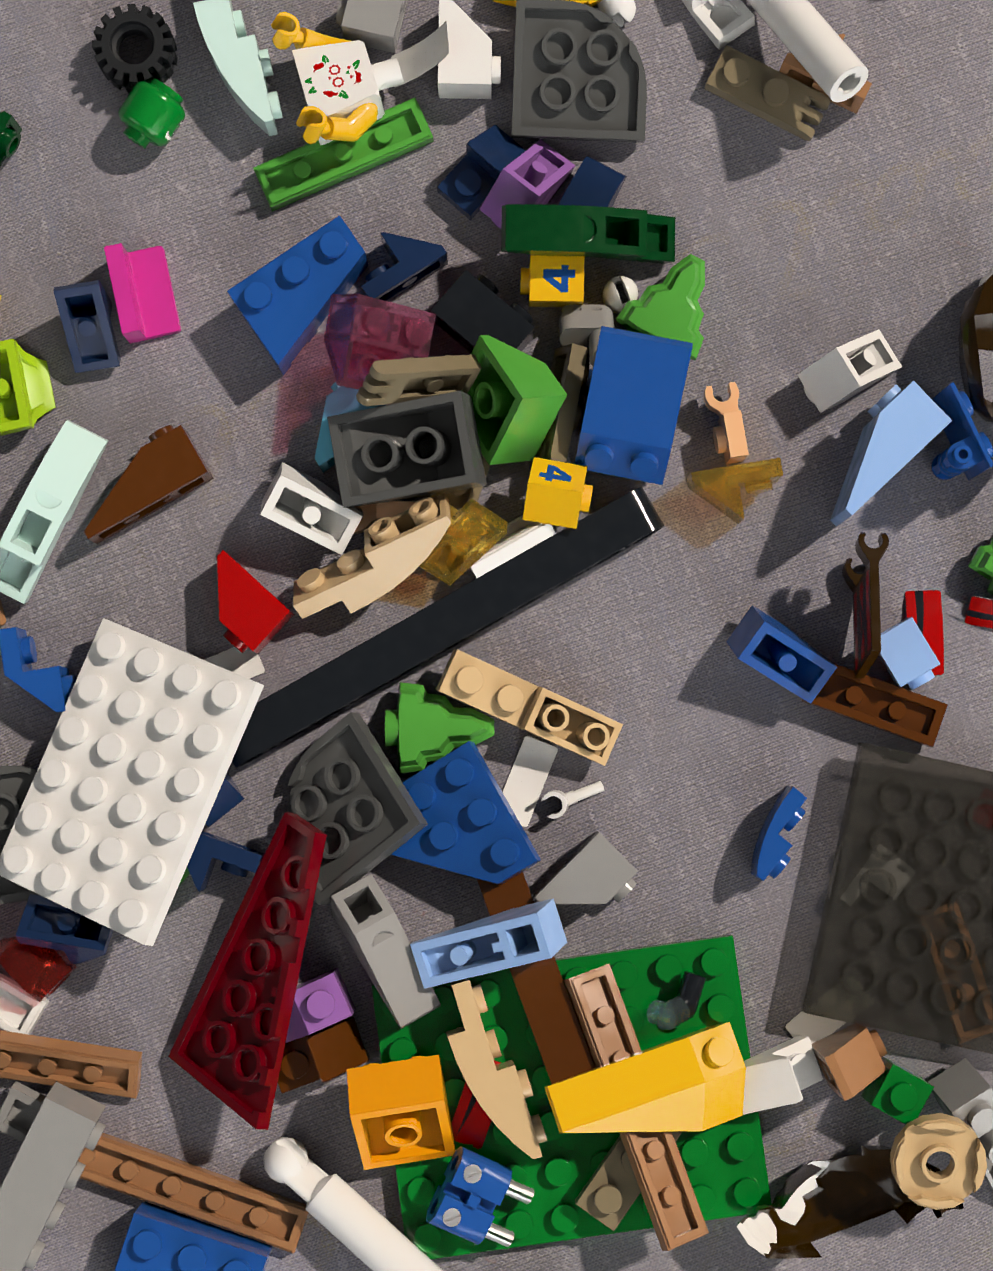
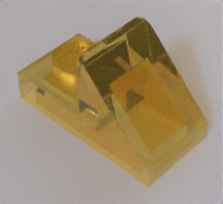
M775 458L691 472L686 480L690 490L734 522L740 524L744 520L740 488L745 487L746 494L772 490V483L777 482L783 476L781 459Z
M472 498L460 510L449 504L451 524L438 545L419 566L449 586L507 534L508 522Z

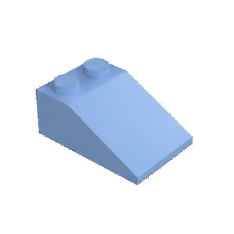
M914 380L903 391L896 384L867 411L873 419L863 427L830 521L836 527L859 510L952 421Z

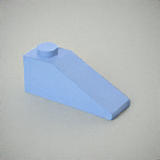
M554 898L503 911L415 941L410 946L425 989L550 959L567 943V939Z

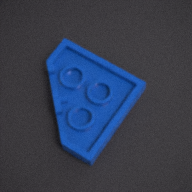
M466 742L402 782L428 825L391 855L496 884L505 883L541 861L474 742Z

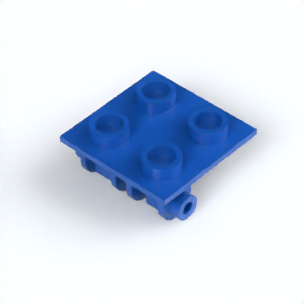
M952 382L932 398L952 421L943 429L951 446L933 459L931 469L933 474L941 480H949L965 473L969 481L993 466L991 459L993 457V447L986 434L978 432L971 418L974 410L969 397L964 391H958L955 383Z

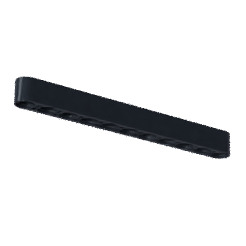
M643 487L625 494L579 520L577 529H563L257 702L232 762L235 768H239L663 528L664 524Z

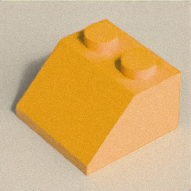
M439 1054L415 1056L407 1060L382 1064L370 1063L363 1067L347 1069L350 1119L364 1170L453 1156L455 1145Z

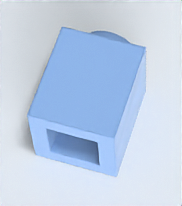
M908 617L881 633V652L878 656L896 686L902 687L908 684L910 689L913 690L935 677L932 669L940 665V662L913 617Z

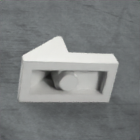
M799 1035L744 1061L746 1073L743 1115L798 1103L803 1100L801 1090L823 1080L808 1036Z

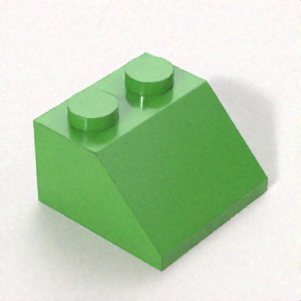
M480 335L471 354L476 356L482 369L467 394L472 396L481 453L489 465L533 461L566 399L567 393L546 363L489 335Z

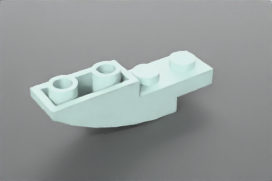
M231 0L194 2L193 5L199 27L213 63L225 86L238 105L256 125L269 136L278 135L275 119L283 118L277 91L269 92L266 77L274 75L268 48L260 50L255 34L247 36L242 11H233Z
M66 420L34 474L0 540L1 593L23 604L29 601L66 522L71 520L106 448L107 439Z

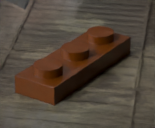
M835 664L837 668L810 704L927 747L934 746L948 704L868 675L864 679L855 678L854 670Z

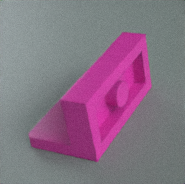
M122 243L105 246L104 251L121 332L127 341L131 344L180 333L181 324L163 247L155 246L127 252Z

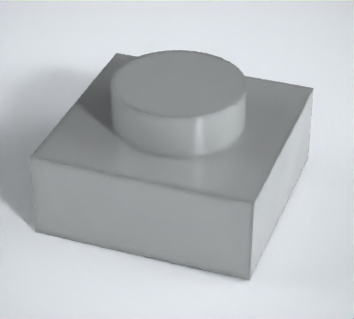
M16 1081L0 1109V1131L23 1142L46 1096Z

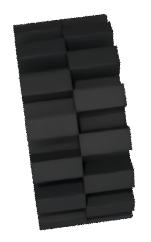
M127 4V12H122L120 6L113 8L116 16L110 19L105 14L101 18L104 25L103 28L96 26L93 32L97 41L92 40V49L96 54L94 57L108 81L111 80L114 87L121 90L123 86L128 93L140 81L151 83L153 78L163 83L161 78L164 75L170 79L174 73L171 65H177L178 57L175 53L177 46L168 24H165L163 17L158 12L154 15L151 8L145 5L142 6L141 11L137 9L135 4ZM134 34L147 37L152 44L149 57L139 64L126 63L119 57L120 44L125 38Z

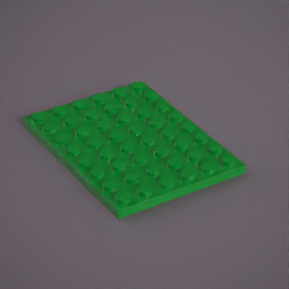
M733 935L555 959L563 980L610 964L642 1051L705 1027L730 1022L743 1061L751 1058ZM510 969L469 978L471 986L480 984L488 1011L480 1014L485 1032L494 1029L502 1054L501 1057L494 1060L501 1063L513 1060L517 1071L526 1070L533 1096L525 1098L530 1116L539 1114L547 1141L539 1143L543 1157L532 1159L514 1145L491 1120L481 1149L474 1148L470 1144L454 1141L455 1151L461 1146L511 1168V1179L532 1188L535 1192L534 1197H531V1203L525 1204L505 1195L501 1205H496L492 1213L495 1216L492 1223L514 1232V1240H511L512 1244L509 1247H505L487 1238H484L477 1245L426 1222L428 1207L438 1185L442 1186L445 1181L444 1173L452 1156L395 1165L404 1235L430 1259L654 1228L641 1193L614 1231L575 1204V1199L620 1134L619 1132L559 1133L544 1088L551 1085V1081ZM684 971L706 977L697 1011L693 1018L687 1021L677 1016L673 1002L674 997L677 996ZM451 983L432 987L441 1006L402 1029L399 1028L374 984H372L382 1063L407 1060L415 1056L439 1054L452 1123L466 1081L455 1060L446 1034L447 1031L463 1027ZM758 1112L744 1114L704 1131H682L676 1140V1145L705 1221L750 1215L754 1213L757 1206L764 1204L772 1205Z

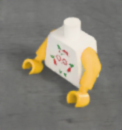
M287 12L277 14L271 24V27L277 30L272 38L276 48L285 50L292 43H294L296 48L292 50L308 105L301 110L296 125L298 127H306L303 138L308 144H314L318 140L320 146L333 140L357 141L385 114L379 91L404 84L397 57L371 65L363 41L346 40L324 35L304 27L300 28L297 18Z

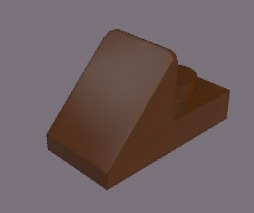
M355 1018L345 1019L315 1033L285 1043L278 1078V1085L282 1094L321 1080L322 1083L347 1072V1069L355 1068L369 1061Z

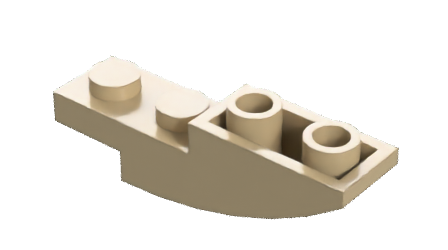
M445 492L434 498L420 499L410 509L398 515L378 519L368 529L364 530L363 549L348 551L336 562L321 569L314 568L303 573L299 579L294 581L293 606L302 619L340 601H343L352 614L373 603L410 576L431 554L451 524L449 499Z
M458 649L453 650L436 688V691L604 766L623 724L543 687L536 686Z
M469 978L450 982L463 1027L447 1031L446 1034L455 1060L468 1087L489 1118L514 1145L532 1159L543 1157L539 1143L546 1142L547 1138L539 1114L530 1116L525 1098L533 1096L526 1070L517 1071L513 1060L497 1065L494 1063V1059L501 1057L502 1054L494 1029L486 1032L484 1030L480 1014L487 1012L488 1008L481 985L472 987Z

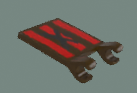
M861 532L858 536L855 550L864 564L865 571L863 574H857L852 570V558L846 560L842 569L843 578L853 592L855 678L864 679L881 652L879 562L889 545V538L886 533H880L878 548H870L866 545L864 541L865 532Z

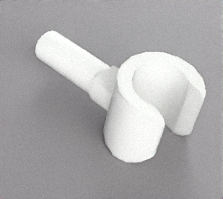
M598 781L567 793L559 790L550 791L542 797L541 801L552 796L558 797L561 800V811L547 816L548 818L556 819L564 815L568 811L569 806L605 790L602 782Z

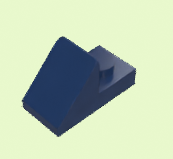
M494 125L466 144V155L437 186V192L471 221L480 211L482 204L503 168L526 150L497 125Z
M381 232L382 244L395 265L389 267L388 264H384L366 276L365 280L367 282L361 288L364 298L372 310L375 311L448 265L447 252L443 246Z
M100 280L54 287L53 291L75 373L120 366L121 358L111 322L112 302Z
M202 830L187 868L197 890L201 892L208 885L217 859L223 861L220 869L246 878L248 871L256 873L265 853Z
M30 894L15 937L20 944L64 951L71 964H79L106 955L113 930L43 896Z

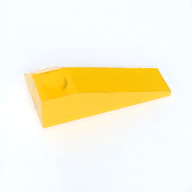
M726 1022L705 1027L544 1088L559 1133L700 1132L743 1115L746 1066L731 1024Z

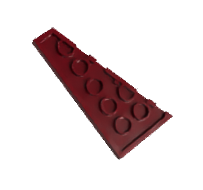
M289 812L284 813L168 1056L252 1127L259 1130H268L327 837V834L299 815Z

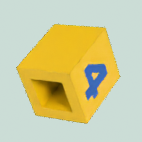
M530 255L529 268L521 267L520 295H529V307L583 305L585 256Z
M534 457L527 484L522 520L577 529L580 511L589 513L593 485L585 484L588 466Z

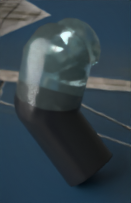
M684 971L677 996L666 1002L652 1001L647 1009L648 1021L651 1024L657 1025L661 1030H672L693 1018L698 1008L706 977Z

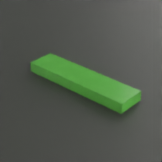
M416 97L385 110L383 117L378 119L355 142L333 140L320 146L318 140L314 144H306L253 167L272 212L434 142L433 135Z

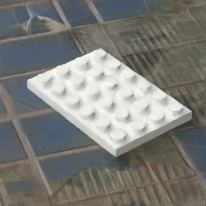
M103 618L65 705L66 711H63L1 852L0 876L143 945L153 946L264 685Z

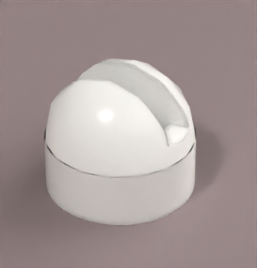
M602 0L597 4L599 10L612 18L618 27H623L624 19L631 22L636 12L635 0Z
M625 276L613 277L605 284L602 299L604 305L610 307L613 313L620 314L626 303L622 304L615 284H622L628 300H638L639 292L637 285L632 279Z

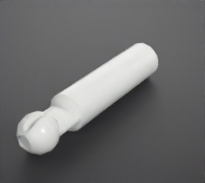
M747 0L833 102L845 101L854 96L863 87L868 78V69L808 0Z
M281 1137L276 1139L265 1151L263 1158L264 1168L269 1177L279 1183L287 1184L306 1202L305 1210L372 1271H443L337 1174L329 1176L308 1157V1151L302 1142L294 1138Z

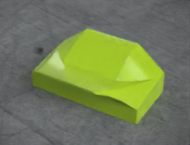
M14 339L0 341V436L33 429L37 419L56 408L47 361L25 352Z

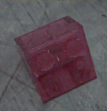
M332 294L324 342L337 385L359 390L363 386V381L367 374H369L373 362L377 360L428 357L436 314L361 294Z

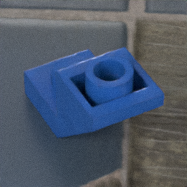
M18 627L0 629V650L4 675L55 712L62 713L66 711L65 705L77 680L76 676L69 675V669L61 666L32 670L31 663L37 662V651L33 637H27L26 630Z

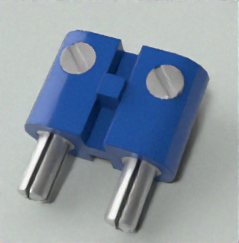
M460 1146L453 1154L447 1166L443 1185H438L426 1214V1222L477 1245L484 1238H487L505 1247H509L512 1244L511 1240H514V1232L492 1223L495 1218L492 1213L496 1205H501L505 1195L529 1204L535 1192L532 1188L512 1180L511 1168Z

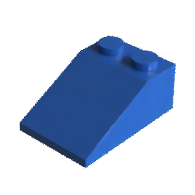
M601 326L574 464L588 466L587 471L663 485L693 343Z

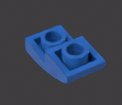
M786 786L768 813L760 830L751 865V874L759 880L764 881L768 875L773 879L776 878L791 859L786 853L793 845L779 835V832L783 828L788 832L794 828L805 814V810L801 806L807 800V797L793 786Z

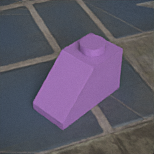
M540 139L503 168L480 210L490 217L492 222L501 229L503 205H546L572 173L575 165Z
M338 967L297 985L286 1043L315 1033L353 1015L356 1008Z

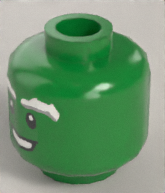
M153 78L151 83L145 81L137 82L118 111L120 120L127 126L123 134L144 149H146L149 143L160 147L166 146L185 119V111L181 106L184 99L170 87Z

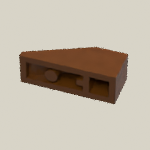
M168 425L158 429L149 436L150 442L140 448L84 530L89 540L98 544L214 479L190 435L182 425L176 428Z

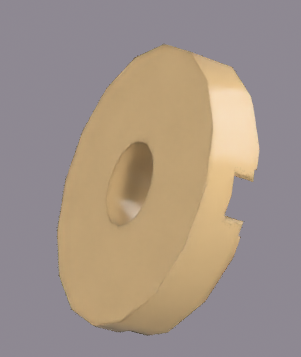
M943 1113L922 1115L907 1123L895 1137L890 1152L891 1171L902 1192L917 1205L935 1210L954 1208L965 1202L964 1198L968 1197L972 1191L975 1194L980 1188L987 1170L985 1149L973 1128L958 1117ZM942 1151L950 1154V1163L946 1169L934 1172L926 1168V1162L933 1153Z

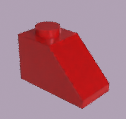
M222 550L217 556L219 621L228 628L223 636L241 653H244L249 647L253 652L259 654L295 614L228 553Z

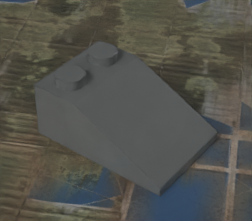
M455 391L327 417L343 508L437 495L444 492L449 493L487 485L472 396L463 391Z

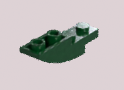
M506 204L502 206L501 252L546 256H585V258L595 257L667 264L675 262L676 217L647 214V210L627 208Z

